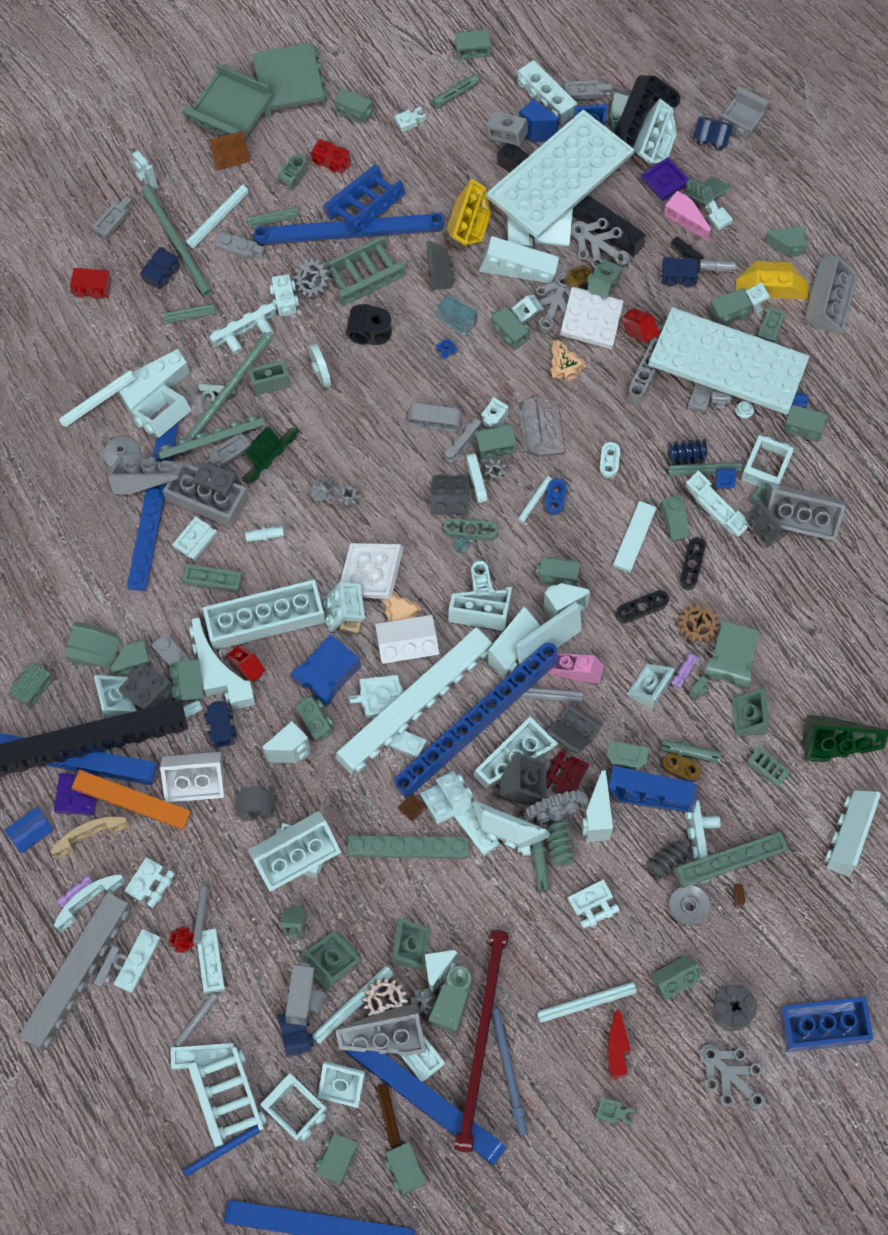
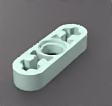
M476 454L466 455V462L477 503L487 502V494Z

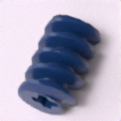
M704 438L702 443L700 439H696L695 444L693 440H689L688 444L683 440L680 445L675 441L673 446L670 442H667L668 459L671 460L673 465H675L676 459L679 460L680 464H683L684 459L690 464L691 458L697 463L698 457L701 458L702 462H705L707 456L706 439Z

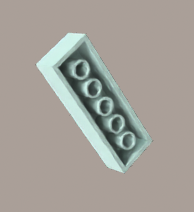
M315 579L202 607L213 650L325 623Z

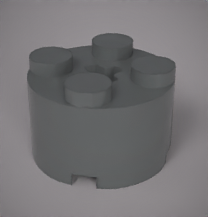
M252 786L240 789V793L234 791L236 816L242 819L243 822L253 821L256 816H262V819L274 817L276 812L274 787L268 786V790H263V786Z
M729 985L723 988L716 996L712 1005L715 1022L719 1027L730 1032L745 1029L755 1017L757 1010V1001L752 993L746 988L737 985ZM734 1005L737 1007L735 1012L731 1011Z

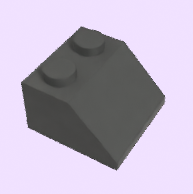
M426 241L431 291L452 289V282L455 281V272L451 271L450 267L453 266L452 255L449 256L447 248L432 241Z
M515 753L501 776V796L526 805H532L545 799L546 762Z

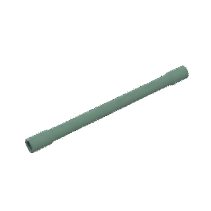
M151 186L144 187L142 189L143 195L153 208L196 281L200 292L204 297L211 295L212 289L200 273L161 207Z
M263 333L252 351L184 439H195V435L203 431L259 355L273 340L269 334ZM189 450L184 451V452H181V453L184 454V455H186V453H187Z

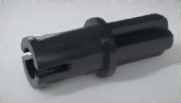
M675 237L672 240L671 245L680 251L683 257L698 259V264L700 259L703 260L704 255L692 248L691 244L688 245L679 237Z

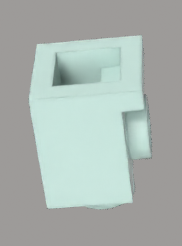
M527 295L511 308L521 323L528 322L544 310L535 295Z
M493 397L490 404L481 414L482 424L492 429L500 426L508 416L509 406Z

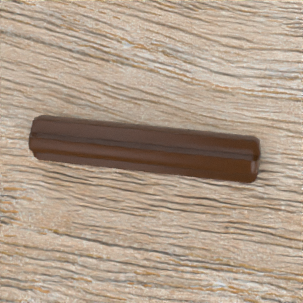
M387 1084L377 1086L376 1089L391 1148L401 1146L402 1143Z

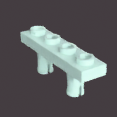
M273 303L264 304L257 311L245 314L242 319L230 322L227 327L215 330L209 336L212 347L216 348L223 343H227L234 355L239 354L243 348L236 339V336L255 326L259 327L262 334L266 332L272 336L274 331L267 320L276 316V308Z
M697 801L694 813L684 812L685 819L688 820L689 824L687 834L688 838L691 839L692 847L690 853L694 861L711 856L707 854L704 829L719 828L721 825L719 816L702 817L700 804ZM710 879L699 882L698 884H706Z

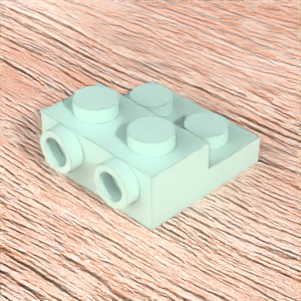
M454 771L437 778V785L420 793L423 802L437 824L473 807L471 790L469 787H463L465 783L460 774L456 775Z

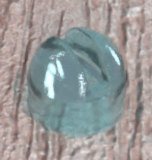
M459 537L454 540L453 546L461 554L468 550L470 543L464 537Z

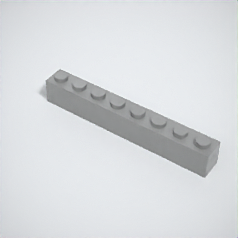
M107 892L21 1031L19 1037L23 1041L43 1052L52 1045L54 1041L53 1036L56 1031L63 1027L67 1013L74 1009L78 995L85 991L88 985L87 980L96 973L99 967L98 962L107 955L110 949L109 944L118 937L122 923L129 919L131 907L127 902Z

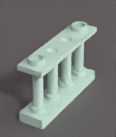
M237 1047L232 1048L233 1056L209 1065L198 1066L197 1062L188 1065L215 1147L223 1145V1140L228 1135L257 1124L259 1130L265 1129L263 1124L267 1123L263 1111L259 1112L243 1066V1063L246 1062L243 1051H238ZM237 1063L240 1076L211 1087L209 1085L205 1086L203 1078L207 1074ZM244 1083L248 1096L217 1108L216 1106L212 1107L210 1098H213L212 1095ZM251 1104L254 1117L225 1128L218 1126L216 1119L220 1118V1115Z

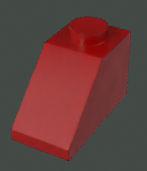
M240 644L225 656L233 667L250 682L258 680L262 673L266 671L256 655Z

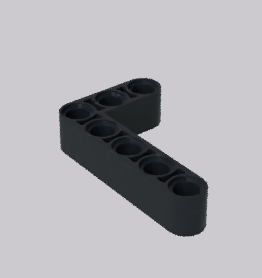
M639 75L614 134L633 148L652 101L657 102L661 99L670 107H677L680 103L679 93L656 76Z

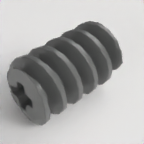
M679 840L677 842L672 841L671 847L666 846L665 851L658 853L659 856L654 855L652 861L648 860L646 862V867L657 881H660V876L666 880L665 872L672 875V867H679L678 862L685 865L684 858L692 860V857L682 842Z

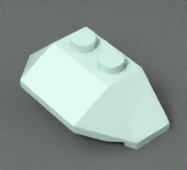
M661 99L655 103L646 115L633 147L636 153L650 164L659 163L669 157L677 135L673 108Z
M475 800L472 803L481 829L487 834L486 837L496 842L500 839L505 841L504 845L515 849L516 846L523 849L549 838L550 833L544 828Z

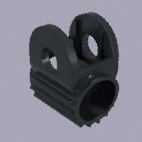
M368 304L352 306L346 336L353 342L362 345L385 344L392 336L391 315L386 309L381 307H374Z

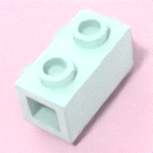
M289 274L272 277L273 284L269 286L271 295H275L276 298L272 301L274 307L278 310L279 317L296 314V306H299L297 295H293V291H296L294 280L290 281Z

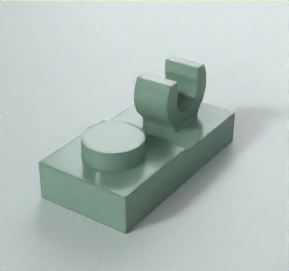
M199 384V390L204 391L201 396L202 400L205 401L206 395L211 394V400L214 401L216 398L215 392L220 393L225 385ZM238 386L234 388L228 397L238 394Z

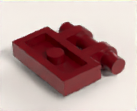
M561 751L553 758L552 766L549 772H546V789H549L551 783L557 784L554 789L556 793L563 794L567 791L570 793L574 790L577 792L589 767V763L574 756H571L569 762L564 761L566 754ZM559 768L564 769L561 777L556 776Z

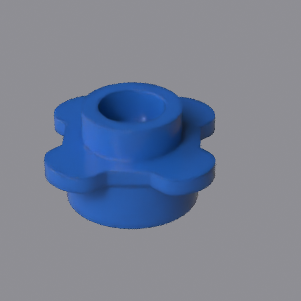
M450 339L442 340L436 345V349L440 351L442 358H447L449 355L457 353V348L454 347L453 341Z

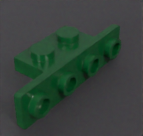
M266 427L242 452L253 464V467L242 479L247 482L257 480L260 472L268 468L272 464V460L284 452V447L297 438L296 435L300 430L298 428H290L279 439L270 427Z

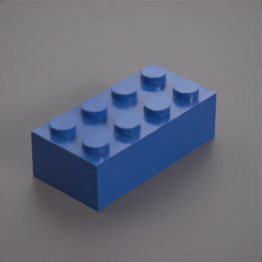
M866 997L782 1006L779 1010L786 1053L868 1044L874 1039Z

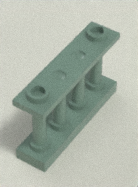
M385 236L375 238L371 242L325 263L328 265L326 270H331L328 276L332 275L341 290L338 293L342 306L405 277L403 263L394 264L385 251V248H387ZM378 252L388 268L378 271L369 258L370 255ZM363 260L372 276L362 279L353 264ZM346 267L357 282L349 287L346 286L338 273L339 270Z

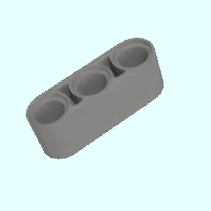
M412 403L407 423L413 427L457 432L460 429L462 411L450 407Z

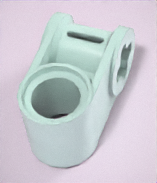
M483 561L473 563L471 567L472 590L476 591V593H481L493 589L487 564ZM476 570H483L484 573L481 574V575H478V574L475 573V571H476Z

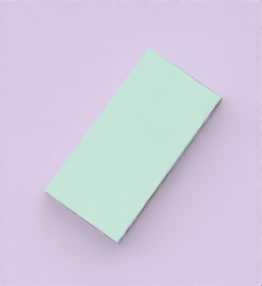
M574 602L517 642L519 666L543 644L553 643L558 648L582 631L580 605Z

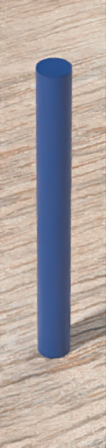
M258 1125L253 1126L182 1169L185 1176L191 1175L260 1133L261 1130H259Z

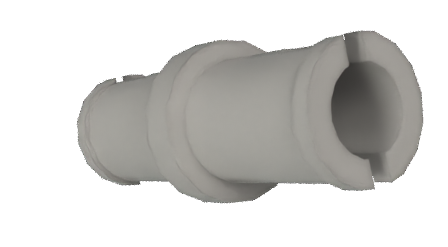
M720 259L699 260V271L735 273L736 261H720Z

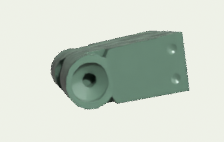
M723 621L713 656L702 676L716 680H727L734 685L750 689L751 664L761 631Z
M455 966L449 970L429 1017L430 1025L458 1035L473 988L471 974L467 968Z

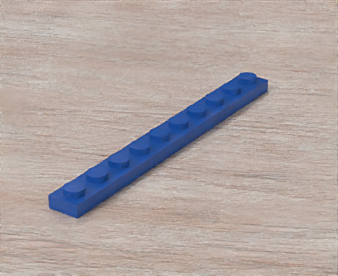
M178 422L161 437H157L153 458L156 461L162 462L167 460L172 462L173 455L158 459L156 451H159L163 445L171 444V446H174L176 444L179 429ZM167 482L146 489L127 583L128 590L147 592L165 501L163 490Z

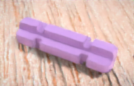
M688 654L677 675L672 680L674 687L681 688L684 680H686L697 662L698 657L696 655Z
M88 876L81 879V883H77L69 889L65 896L62 895L57 899L58 904L62 908L80 890L93 883Z

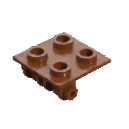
M243 131L209 140L217 171L250 162Z

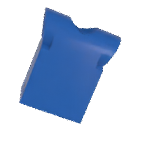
M330 634L305 663L292 671L290 676L303 687L313 690L314 696L320 699L325 706H329L336 692L361 668V663L358 656Z

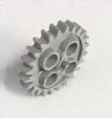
M580 790L551 795L542 799L541 802H535L536 805L529 806L530 808L524 812V818L526 822L538 826L543 823L546 825L549 822H559L586 808L588 799L584 791L580 792Z

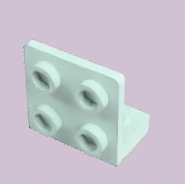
M339 582L324 598L323 606L326 608L325 622L329 632H334L343 621L362 622L365 619L360 584Z

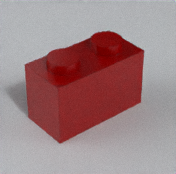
M73 268L70 288L73 296H87L98 299L108 298L112 279L109 270Z
M634 308L628 310L621 317L627 335L646 343L660 335L652 314Z

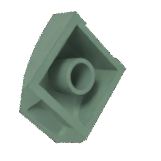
M75 622L72 625L66 646V658L71 663L106 669L114 660L119 637L113 631L86 623Z
M610 740L607 758L612 766L616 765L639 770L647 764L649 748Z
M335 930L304 952L301 959L302 963L310 964V967L314 968V979L321 988L329 990L362 961L360 953L343 935Z

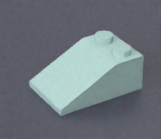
M606 770L601 771L587 808L586 816L582 818V836H586L587 842L611 840L613 824Z

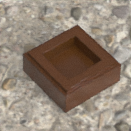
M411 794L398 807V810L413 823L426 810V806Z
M736 883L733 887L735 909L742 908L745 904L742 883Z

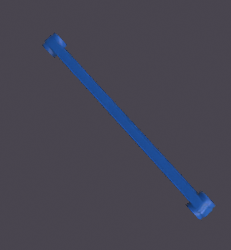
M435 212L425 215L375 218L355 235L352 234L348 221L271 227L259 226L255 228L253 236L258 245L264 246L266 244L430 231L440 232L444 227V217L442 214Z

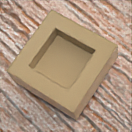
M343 621L340 625V631L359 636L362 622Z

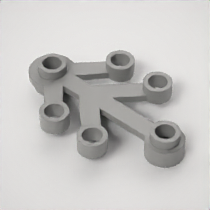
M600 218L597 222L590 224L577 221L572 225L571 234L574 238L578 239L580 248L578 257L582 260H587L590 257V252L586 248V238L591 242L594 257L592 266L594 268L597 261H600V263L603 261L599 247L615 257V261L618 264L627 265L631 260L630 254L623 250L618 251L604 242V240L621 238L623 235L621 228L614 227L611 231L598 235H593L589 232L599 228L606 229L609 226V222L604 218ZM601 221H605L603 227L600 226ZM578 227L582 228L580 233H577ZM616 230L620 232L618 236L614 234ZM585 251L586 257L583 258L582 253ZM623 254L624 259L620 261L619 257Z
M566 273L559 274L555 282L536 288V297L541 299L538 300L541 306L544 307L551 304L546 317H542L539 320V329L544 333L552 331L553 317L558 306L565 315L567 304L562 295L565 291L569 298L571 286L566 282ZM556 290L555 294L545 298L547 292Z
M712 1044L703 1046L699 1057L702 1063L706 1065L705 1089L709 1092L717 1089L718 1082L715 1079L716 1067L721 1072L722 1096L720 1103L722 1106L730 1107L734 1102V1098L731 1095V1081L748 1098L747 1103L752 1110L758 1111L762 1109L765 1105V1097L759 1092H753L737 1076L751 1075L752 1077H758L762 1073L761 1065L754 1063L751 1066H727L722 1061L723 1059H735L737 1062H742L747 1056L746 1051L743 1048H738L735 1051H719ZM708 1051L713 1052L714 1057L708 1058L706 1053ZM737 1052H742L744 1057L742 1059L736 1056ZM752 1067H757L759 1069V1073H753ZM709 1081L714 1082L715 1088H709L707 1083ZM729 1097L731 1102L729 1104L724 1103L723 1098ZM753 1098H760L761 1103L755 1104Z

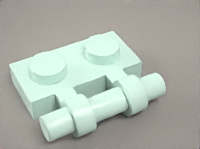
M146 857L124 892L141 903L146 896L150 899L146 905L153 909L156 903L161 901V895L165 889L170 887L171 880L175 874L168 870L165 876H162L161 873L164 868ZM158 881L160 884L156 890L151 891L155 882Z
M604 879L567 898L577 917L585 914L586 919L580 922L583 929L589 926L593 927L597 925V922L605 918L609 919L613 917V914L620 911L617 904L609 907L607 902L612 900L613 896ZM601 906L603 911L593 915L591 910Z

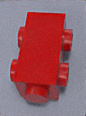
M319 139L311 150L312 162L318 166L328 168L332 172L343 175L344 171L349 169L351 165L350 151L343 147L335 146L329 141Z

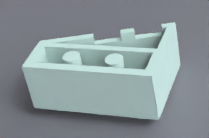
M506 587V590L498 591L489 589L488 592L481 593L472 591L452 594L448 622L504 631L509 614L512 587Z

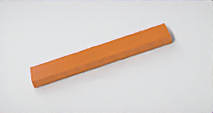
M79 770L71 787L74 791L180 830H184L191 811L81 770Z

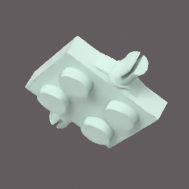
M398 675L360 679V695L348 696L349 704L361 703L364 708L365 718L377 717L407 689H402L399 684Z

